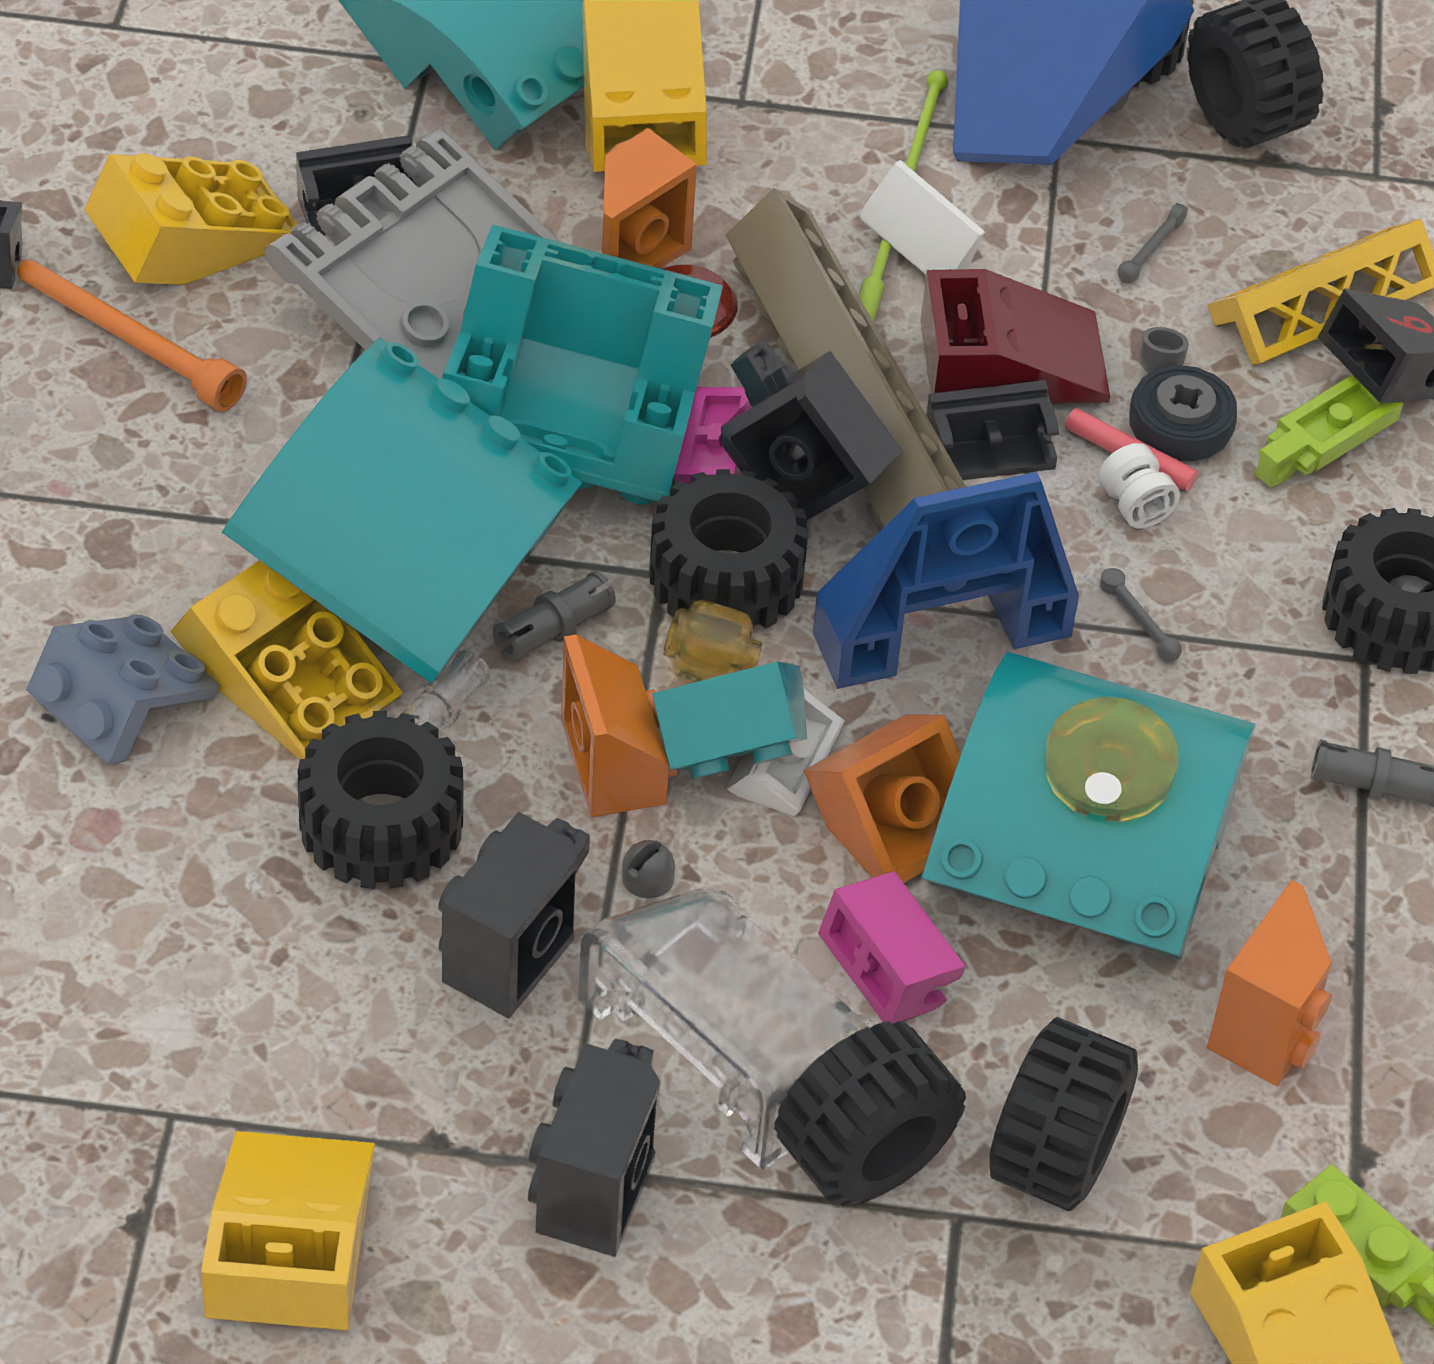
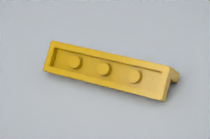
M1422 218L1389 226L1207 304L1215 326L1236 322L1251 365H1255L1317 339L1343 289H1349L1354 273L1357 270L1377 279L1372 294L1407 300L1434 288V251ZM1409 248H1412L1422 275V279L1413 283H1409L1393 274L1400 253ZM1383 260L1381 267L1374 264L1378 261ZM1338 279L1335 287L1327 284ZM1389 286L1397 289L1390 293H1387ZM1311 290H1315L1331 299L1324 321L1320 323L1301 314L1308 292ZM1292 299L1289 308L1281 304ZM1264 310H1268L1285 319L1277 342L1267 346L1264 345L1254 318L1255 314ZM1296 326L1304 329L1294 334Z

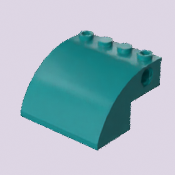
M338 0L404 89L432 70H435L494 150L527 129L545 113L584 87L582 0Z
M492 224L475 266L461 329L444 369L442 379H449L463 387L469 394L470 402L489 416H500L513 423L520 431L521 439L539 452H549L564 460L569 465L572 475L582 482L579 488L589 489L598 485L619 491V495L632 503L646 505L654 501L659 502L662 496H669L723 285Z
M379 337L352 363L312 409L247 494L222 530V533L432 684L472 635L508 581L546 536L582 482L572 475L569 465L560 457L549 452L541 453L521 439L520 431L513 423L500 416H489L471 403L469 394L459 384L449 379H438L420 366L418 357L409 348L397 342H387Z
M1007 651L990 680L970 728L939 819L922 879L936 886L989 902L993 900L1116 937L1118 941L1182 960L1215 848L1219 849L1256 724ZM1099 772L1114 775L1121 784L1119 798L1107 804L1093 801L1085 791L1087 779Z

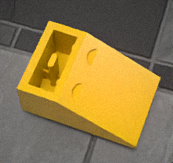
M582 0L585 147L593 172L605 171V154L610 152L618 143L631 139L647 128L694 161L697 166L707 165V109L699 0Z
M146 153L136 155L109 154L84 208L88 217L135 283L188 284L264 256L265 248L286 233L291 234L292 228L298 225L289 213L288 207L280 201L265 181L262 172L253 163L244 160L224 162L203 160L192 156L180 159L155 157Z
M260 560L192 605L170 631L185 652L196 656L203 662L205 666L204 671L220 684L218 690L299 760L305 759V748L312 739L322 740V729L331 723L341 727L345 725V717L357 713L360 714L362 719L372 717L373 711H380L403 694L351 625Z
M242 1131L235 1132L211 1212L201 1269L205 1318L349 1330L375 1143Z
M1326 1201L1201 1249L1190 1295L1232 1364H1402L1363 1259Z

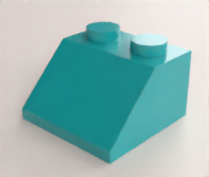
M776 661L652 693L670 770L690 769L692 780L728 772L730 768L727 759L752 753L754 764L791 756L793 754L790 743L807 739L803 677L798 665Z

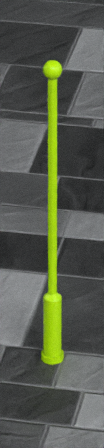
M934 70L927 76L926 83L929 91L906 161V165L914 172L939 93L948 86V76L942 70ZM883 238L871 275L862 281L858 294L873 322L875 321L885 289L881 279L892 247Z

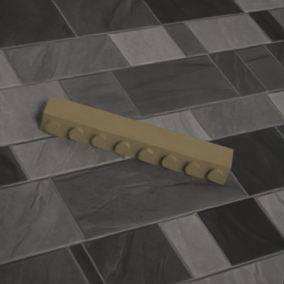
M773 188L725 234L737 256L733 263L738 272L753 285L758 294L754 300L759 311L777 329L780 336L776 339V342L783 354L795 363L798 370L831 351L903 451L870 485L863 488L871 502L867 506V510L876 524L883 529L914 498L963 488L966 485L810 209Z

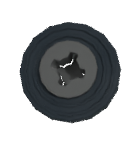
M1182 365L1157 368L1142 377L1132 394L1129 415L1130 427L1136 439L1177 460L1191 462L1210 458L1225 448L1235 431L1237 400L1230 387L1213 373L1198 367Z

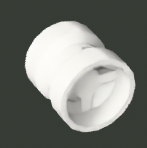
M1143 443L1126 445L1113 452L1103 462L1098 473V480L1108 496L1113 499H1119L1118 508L1127 523L1136 529L1148 528L1166 519L1178 505L1181 495L1171 477L1163 472H1159L1160 464L1151 449Z

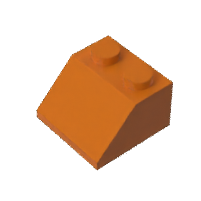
M649 128L627 141L618 143L610 152L605 154L602 253L661 269L692 249L697 164Z
M576 634L564 636L561 720L590 817L666 805L668 778L676 777L677 770H670L664 741L661 739L658 731L660 724L652 695L656 691L654 689L645 690L639 668L636 664Z
M905 714L803 771L825 824L837 840L872 878L895 871L904 883L924 871L961 754L945 715Z
M1291 879L1227 968L1207 1049L1276 1087L1280 1085L1293 1065L1303 1069L1311 1059L1321 1038V1033L1315 1031V1029L1323 1019L1332 1000V994L1324 990L1332 962L1304 886Z

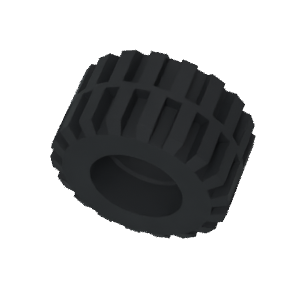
M1241 0L1204 13L1203 16L1198 17L1193 22L1194 28L1189 31V47L1187 48L1190 82L1205 118L1209 124L1214 126L1216 133L1222 139L1227 138L1229 143L1235 147L1249 148L1304 128L1311 124V120L1317 118L1320 112L1319 104H1322L1324 95L1322 89L1324 79L1319 61L1320 56L1307 25H1304L1300 14L1294 7L1290 8L1286 0Z
M716 469V475L707 476L704 472L691 475V483L689 484L679 481L670 488V496H662L657 503L656 514H653L649 579L650 584L654 585V596L658 603L667 604V613L676 620L683 617L687 618L688 627L701 631L704 626L713 628V634L727 636V630H738L740 635L754 633L755 625L760 624L764 628H768L777 623L778 614L787 616L794 608L795 599L800 598L803 589L809 531L806 528L807 517L804 509L797 508V499L790 491L780 493L779 483L770 478L760 481L756 479V473L744 470L742 475L730 474V469ZM719 550H729V551H736V552H739V553H723V552H718V551H719Z
M1395 508L1382 509L1380 517L1371 513L1359 518L1357 526L1350 524L1343 532L1341 541L1337 542L1323 596L1322 610L1326 611L1324 618L1328 630L1337 631L1334 640L1342 648H1353V657L1363 663L1368 660L1378 663L1377 669L1388 672L1391 671V667L1402 668L1404 674H1417L1420 667H1425L1429 672L1434 671V591L1424 593L1409 592L1399 589L1388 582L1406 574L1418 576L1434 584V515L1433 517L1421 515L1420 509L1408 508L1407 513H1398Z
M373 711V717L363 719L357 713L345 717V725L341 727L331 723L322 729V740L312 739L305 748V759H300L297 770L299 829L302 831V843L306 852H314V863L323 871L333 867L335 879L344 883H348L352 878L360 880L361 888L375 889L376 883L388 882L389 889L404 887V879L412 877L416 882L430 877V866L441 869L450 860V850H457L461 841V828H463V765L461 757L455 756V745L448 737L438 738V728L428 721L419 726L415 724V716L402 712L398 718L387 717V711ZM375 794H389L404 799L387 805H373L358 801L363 797Z
M1059 1017L1054 1018L1035 1038L1027 1052L1002 1109L990 1149L991 1179L1069 1212L1085 1200L1104 1167L1129 1106L1138 1074L1137 1049Z
M890 1021L881 1022L870 1028L861 1029L841 1040L819 1056L800 1075L788 1090L789 1093L779 1106L777 1111L779 1116L774 1122V1130L777 1132L776 1137L828 1202L834 1205L840 1203L841 1206H852L859 1202L864 1203L895 1189L926 1166L941 1150L957 1128V1123L963 1116L966 1107L963 1104L966 1100V1093L961 1087L962 1085L913 1027H909L907 1023L901 1021L893 1024Z

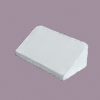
M901 160L892 166L864 205L859 216L865 224L925 275L927 270L968 269L985 234L983 229Z
M804 689L807 739L790 743L793 755L777 760L754 764L752 753L743 755L726 790L737 797L791 816L797 815L811 790L803 770L827 758L845 720Z

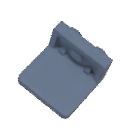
M133 614L123 618L100 621L88 620L84 623L54 626L26 691L107 764H113L127 760L150 708L212 699L215 697L220 684L204 671L205 666L199 658L184 652L163 633V628L159 623L149 617Z

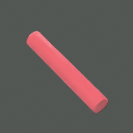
M1074 408L1066 420V430L1111 453L1133 443L1145 444L1158 459L1160 464L1159 472L1169 475L1176 486L1186 492L1192 488L1197 479L1198 470L1078 408Z

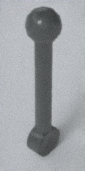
M1178 202L1173 205L1165 222L1131 261H1124L1119 265L1117 272L1120 280L1125 283H1132L1138 279L1140 267L1174 227L1179 228L1183 224L1188 213V207Z
M1116 568L1104 570L1100 579L1101 589L1106 593L1118 596L1157 643V651L1161 659L1167 662L1177 660L1182 653L1180 642L1174 638H1168L1124 586L1125 574Z

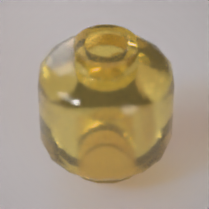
M699 600L694 602L688 610L682 608L677 610L666 637L663 655L671 658L672 671L677 677L691 682H698L756 667L762 642L752 639L753 624L749 615L708 600Z

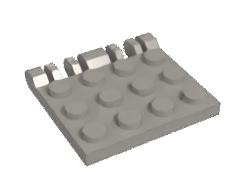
M435 129L419 140L416 146L409 147L400 155L401 167L408 174V177L404 173H400L399 169L395 168L394 165L385 164L374 173L375 177L368 176L337 197L335 206L331 203L318 210L319 212L316 213L318 215L316 218L319 222L318 225H320L321 230L330 237V240L336 246L320 232H317L310 223L301 222L292 228L291 234L286 233L265 248V255L270 266L287 283L298 284L365 350L379 337L387 342L400 343L414 352L419 359L420 366L438 379H442L444 369L461 329L475 266L492 224L557 242L560 241L446 132Z

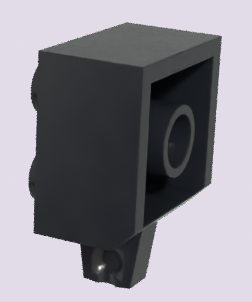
M762 340L743 352L730 365L745 389L748 402L720 427L722 447L741 472L744 470L756 473V479L764 481L767 478L774 480L780 484V493L790 491L797 499V508L804 509L807 520L870 485L903 451L831 351L800 370L795 371L783 362L765 340Z
M520 812L513 817L502 832L498 830L493 831L482 844L474 865L463 877L460 875L453 877L446 885L440 897L438 909L442 912V935L438 949L442 952V982L510 1019L574 940L575 877L589 853L590 835L581 829L572 827L568 822L559 818L545 826Z
M614 1039L608 1050L585 1043L575 1069L567 1066L563 1068L553 1096V1107L558 1108L551 1125L544 1122L539 1124L529 1153V1163L537 1165L528 1191V1202L536 1204V1233L616 1257L655 1160L653 1144L656 1101L660 1090V1080L652 1068L654 1050L645 1046H636L620 1039Z

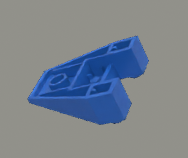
M960 0L953 154L956 160L1052 165L1172 49L1195 11L1191 1Z
M1033 472L914 498L817 592L813 635L837 689L897 676L904 616L911 612L988 596L1013 649L1072 637L1079 594L1043 483L1038 473Z

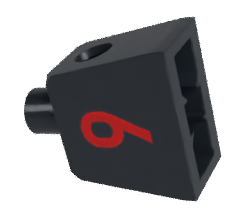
M1343 289L1317 338L1379 403L1434 399V317L1416 302L1352 289Z

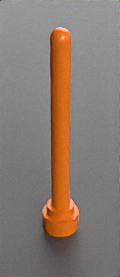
M26 259L19 263L17 274L22 281L192 381V388L196 391L200 401L219 412H226L236 405L242 397L247 384V375L243 369L224 358L202 360L38 262Z

